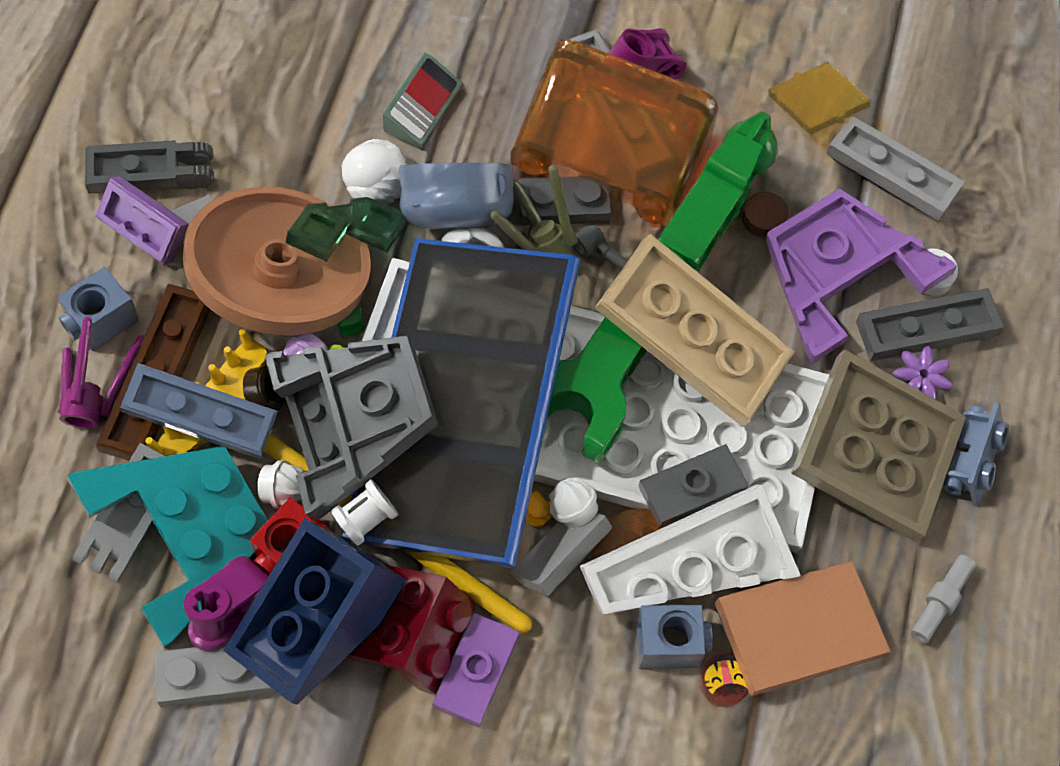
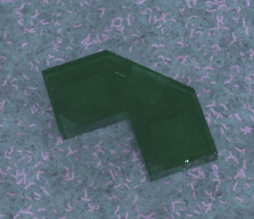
M370 197L350 199V204L328 206L326 202L308 204L288 230L285 243L326 262L346 234L388 253L404 229L407 219L400 211Z

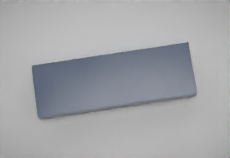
M140 363L136 366L120 406L121 412L220 446H225L258 459L262 457L277 416L276 410Z

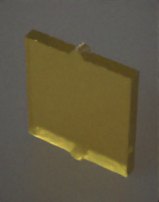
M829 62L818 65L804 73L797 72L793 78L768 89L769 96L810 135L835 123H844L845 118L870 107L871 100Z

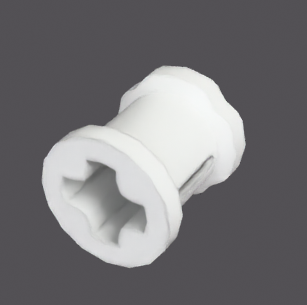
M372 479L365 484L366 490L343 508L336 506L331 510L336 521L356 545L364 542V535L385 518L393 519L399 515L390 500Z

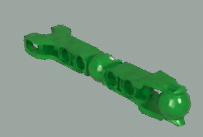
M761 111L745 121L736 123L727 131L722 145L710 156L698 180L658 239L697 272L700 271L731 222L739 215L755 176L765 172L776 160L778 142L774 131L771 129L770 115ZM606 317L577 357L570 360H559L547 416L548 419L555 411L569 409L579 412L588 420L589 428L584 435L582 455L595 463H600L606 457L623 431V421L626 417V399L622 389L647 352L646 349ZM536 378L521 402L519 419L525 423L527 422Z

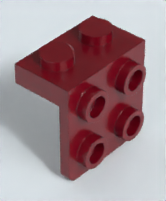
M385 565L405 578L406 582L380 625L346 658L394 669L418 690L436 695L440 683L450 667L452 656L460 638L470 622L471 614L476 604L446 576Z

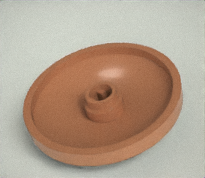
M253 187L224 194L199 210L193 217L186 232L183 266L188 283L198 298L213 312L227 321L260 333L302 335L334 326L348 317L357 308L366 292L371 272V257L364 236L357 226L344 213L331 204L315 196L292 189Z

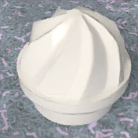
M279 460L274 465H265L261 469L258 478L260 500L265 504H271L275 509H279L290 497L300 503L302 499L296 475L303 473L302 468L291 465L290 462Z
M578 477L562 479L559 484L554 485V490L549 494L551 514L556 521L564 523L568 528H579L586 525L598 512L597 494L594 488Z

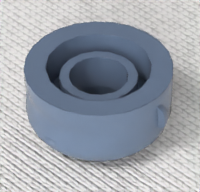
M465 162L412 164L399 167V181L401 185L399 207L407 221L417 227L427 229L488 228L498 225L490 217L492 211H498L505 219L512 212L514 204L513 165Z

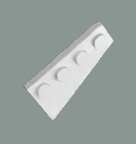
M754 485L580 566L596 606L602 614L665 603L667 600L687 596L696 597L712 594L713 591L758 585L761 584L760 582L780 578L789 579L801 576L762 485Z

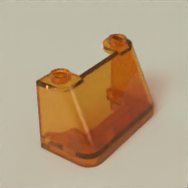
M569 39L557 42L547 61L512 147L510 164L528 175L546 174L549 172L548 168L554 162L634 193L633 206L637 210L638 215L648 223L667 226L686 198L709 149L719 111L718 103L709 93L580 42Z

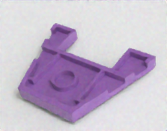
M840 188L767 232L765 240L806 355L812 364L845 344L848 337L846 332L822 304L823 302L890 260L898 266L920 294L925 293L953 275L957 267L946 256L943 255L940 259L923 248L924 242L913 235L905 236L886 224L887 219Z

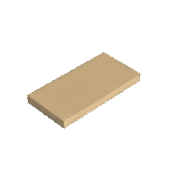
M651 234L643 239L595 306L598 312L741 427L751 421L795 352Z

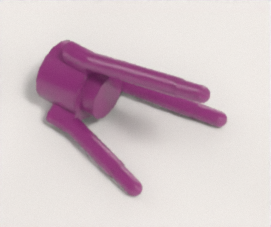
M85 317L82 320L74 382H72V350L66 347L62 351L61 399L58 408L61 422L85 429L98 427L99 418H108L113 403L119 394L144 338V335H139L136 338L103 398L100 395L101 388L98 385L85 381L92 319L90 317Z

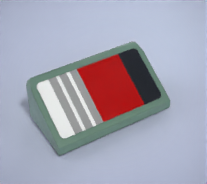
M424 52L384 110L382 116L383 131L422 149L462 89L463 82L433 56Z

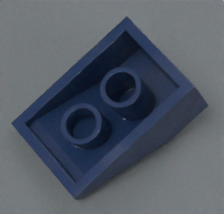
M304 518L223 651L289 702L298 705L380 625L405 584L406 579L337 533Z

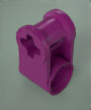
M629 28L624 30L603 59L601 69L607 79L621 87L638 85L665 86L677 80L686 70L687 64L681 56H677L669 44L670 36L665 29L637 30Z
M239 556L234 558L222 570L202 584L192 588L186 594L183 603L185 614L191 620L188 627L189 639L196 648L204 651H215L225 647L269 577L265 571L248 557ZM198 601H200L201 612H199ZM218 623L220 624L221 634H219Z

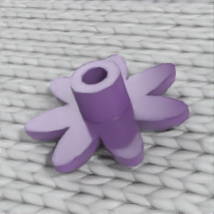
M929 346L923 348L919 359L909 351L902 352L901 357L908 368L895 370L892 374L895 378L910 381L908 385L919 391L921 389L922 393L935 400V388L947 391L952 389V383L940 375L950 367V361L940 360L932 363L933 354Z

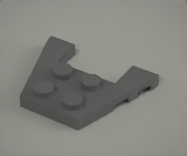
M408 336L348 343V348L324 351L319 346L304 348V353L285 355L282 351L265 355L274 391L281 398L322 381L324 383L343 455L296 475L305 514L313 522L321 519L439 425L414 345Z

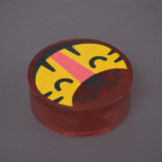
M716 655L704 666L699 680L700 688L704 697L710 703L718 707L730 708L740 704L746 698L749 692L735 655Z

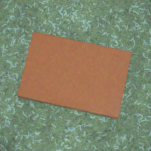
M853 561L805 573L800 577L784 579L722 596L715 602L750 697L880 659L891 652Z

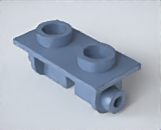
M998 402L994 403L991 414H988V411L980 406H971L969 411H965L962 414L966 416L956 446L967 448L969 452L954 451L942 487L945 492L952 495H960L962 490L970 492L973 506L977 507L983 490L990 491L996 473V464L993 463L996 451L1004 450L1008 440L1009 424L1003 422L1001 407Z

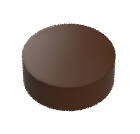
M771 192L755 193L746 201L742 214L743 224L753 235L766 238L767 232L787 221L789 215L788 206L777 194Z

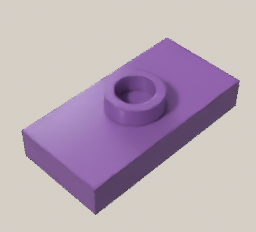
M120 176L110 178L95 215L97 219L162 264L173 262L189 223Z
M473 613L432 703L433 708L480 728L518 641L520 632Z

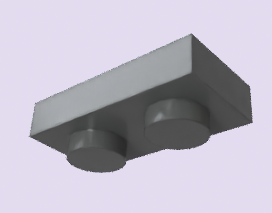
M607 175L560 177L570 224L610 222L611 208ZM550 177L519 178L521 186L527 193L542 221L552 220L555 224H560ZM520 203L521 226L533 225Z

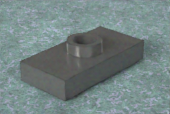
M727 444L641 479L638 485L659 528L744 491L749 486Z

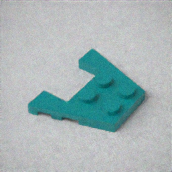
M225 446L78 471L67 476L71 487L89 518L137 494L187 580L182 585L141 607L144 616L163 648L169 646L191 622L184 611L183 601L186 594L192 588L202 584L222 570L234 558L239 556L250 558L254 550L249 540L268 521ZM198 601L199 612L201 611L200 601Z

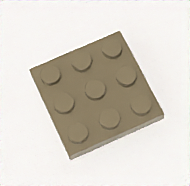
M844 350L835 359L791 474L916 542L926 536L966 416Z

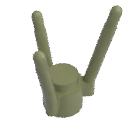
M551 165L548 171L560 225L555 224L552 220L542 221L520 182L514 179V192L534 225L530 231V241L498 211H492L490 217L523 250L572 255L574 252L572 245L576 244L578 239L571 228L557 166Z

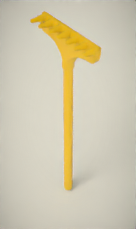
M240 329V346L235 351L229 346L224 348L226 362L220 369L214 364L209 365L208 369L211 379L205 386L245 400L243 393L244 375L249 369L266 364L265 355H267V351L245 329ZM163 426L165 433L157 442L151 437L146 438L147 447L164 456L193 452L202 444L208 442ZM270 433L264 449L266 454L276 461H288L291 465L302 468L303 473L309 470L305 457ZM353 493L338 505L342 508L351 501ZM388 517L378 524L405 529ZM404 551L436 575L446 576L467 597L512 629L520 633H527L531 630L532 620L527 614L448 558Z

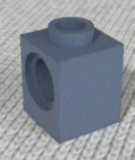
M103 267L57 296L65 313L58 317L59 321L74 341L79 339L81 335L83 318L90 317L92 319L89 347L92 351L139 321L131 298L106 267ZM94 308H103L97 314L86 315Z
M702 605L641 606L636 619L639 669L699 668L705 652H711L712 626L710 621H703ZM669 628L678 629L686 636L687 644L683 646L671 645L665 640L662 632Z

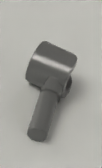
M589 225L575 234L578 242L572 246L581 257L586 258L597 251L602 257L608 259L621 270L628 262L627 259L610 248L611 246L606 243L605 236L599 227Z

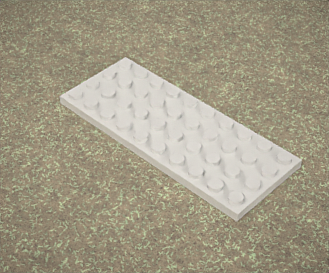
M392 258L362 341L391 338L410 262ZM433 269L418 331L543 346L553 300ZM571 306L560 360H570L577 357L605 316L601 313ZM647 351L622 389L626 399V417L623 421V431L606 457L600 463H595L582 455L584 435L589 428L588 420L579 412L569 409L555 411L546 421L534 481L554 486L559 484L564 478L578 477L594 488L598 499L652 513L638 487L641 479L727 444L749 484L748 488L754 485H762L790 551L798 554L802 548L815 486L791 474V471L829 374L787 363L751 421L741 427ZM416 352L439 424L427 433L426 436L521 449L526 423L519 419L521 402L537 376L538 367ZM479 465L511 475L516 473V470Z

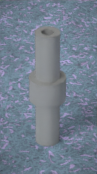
M959 555L944 580L935 583L926 597L927 607L911 630V635L916 640L928 643L945 615H952L962 599L959 592L976 567L973 559L966 555Z

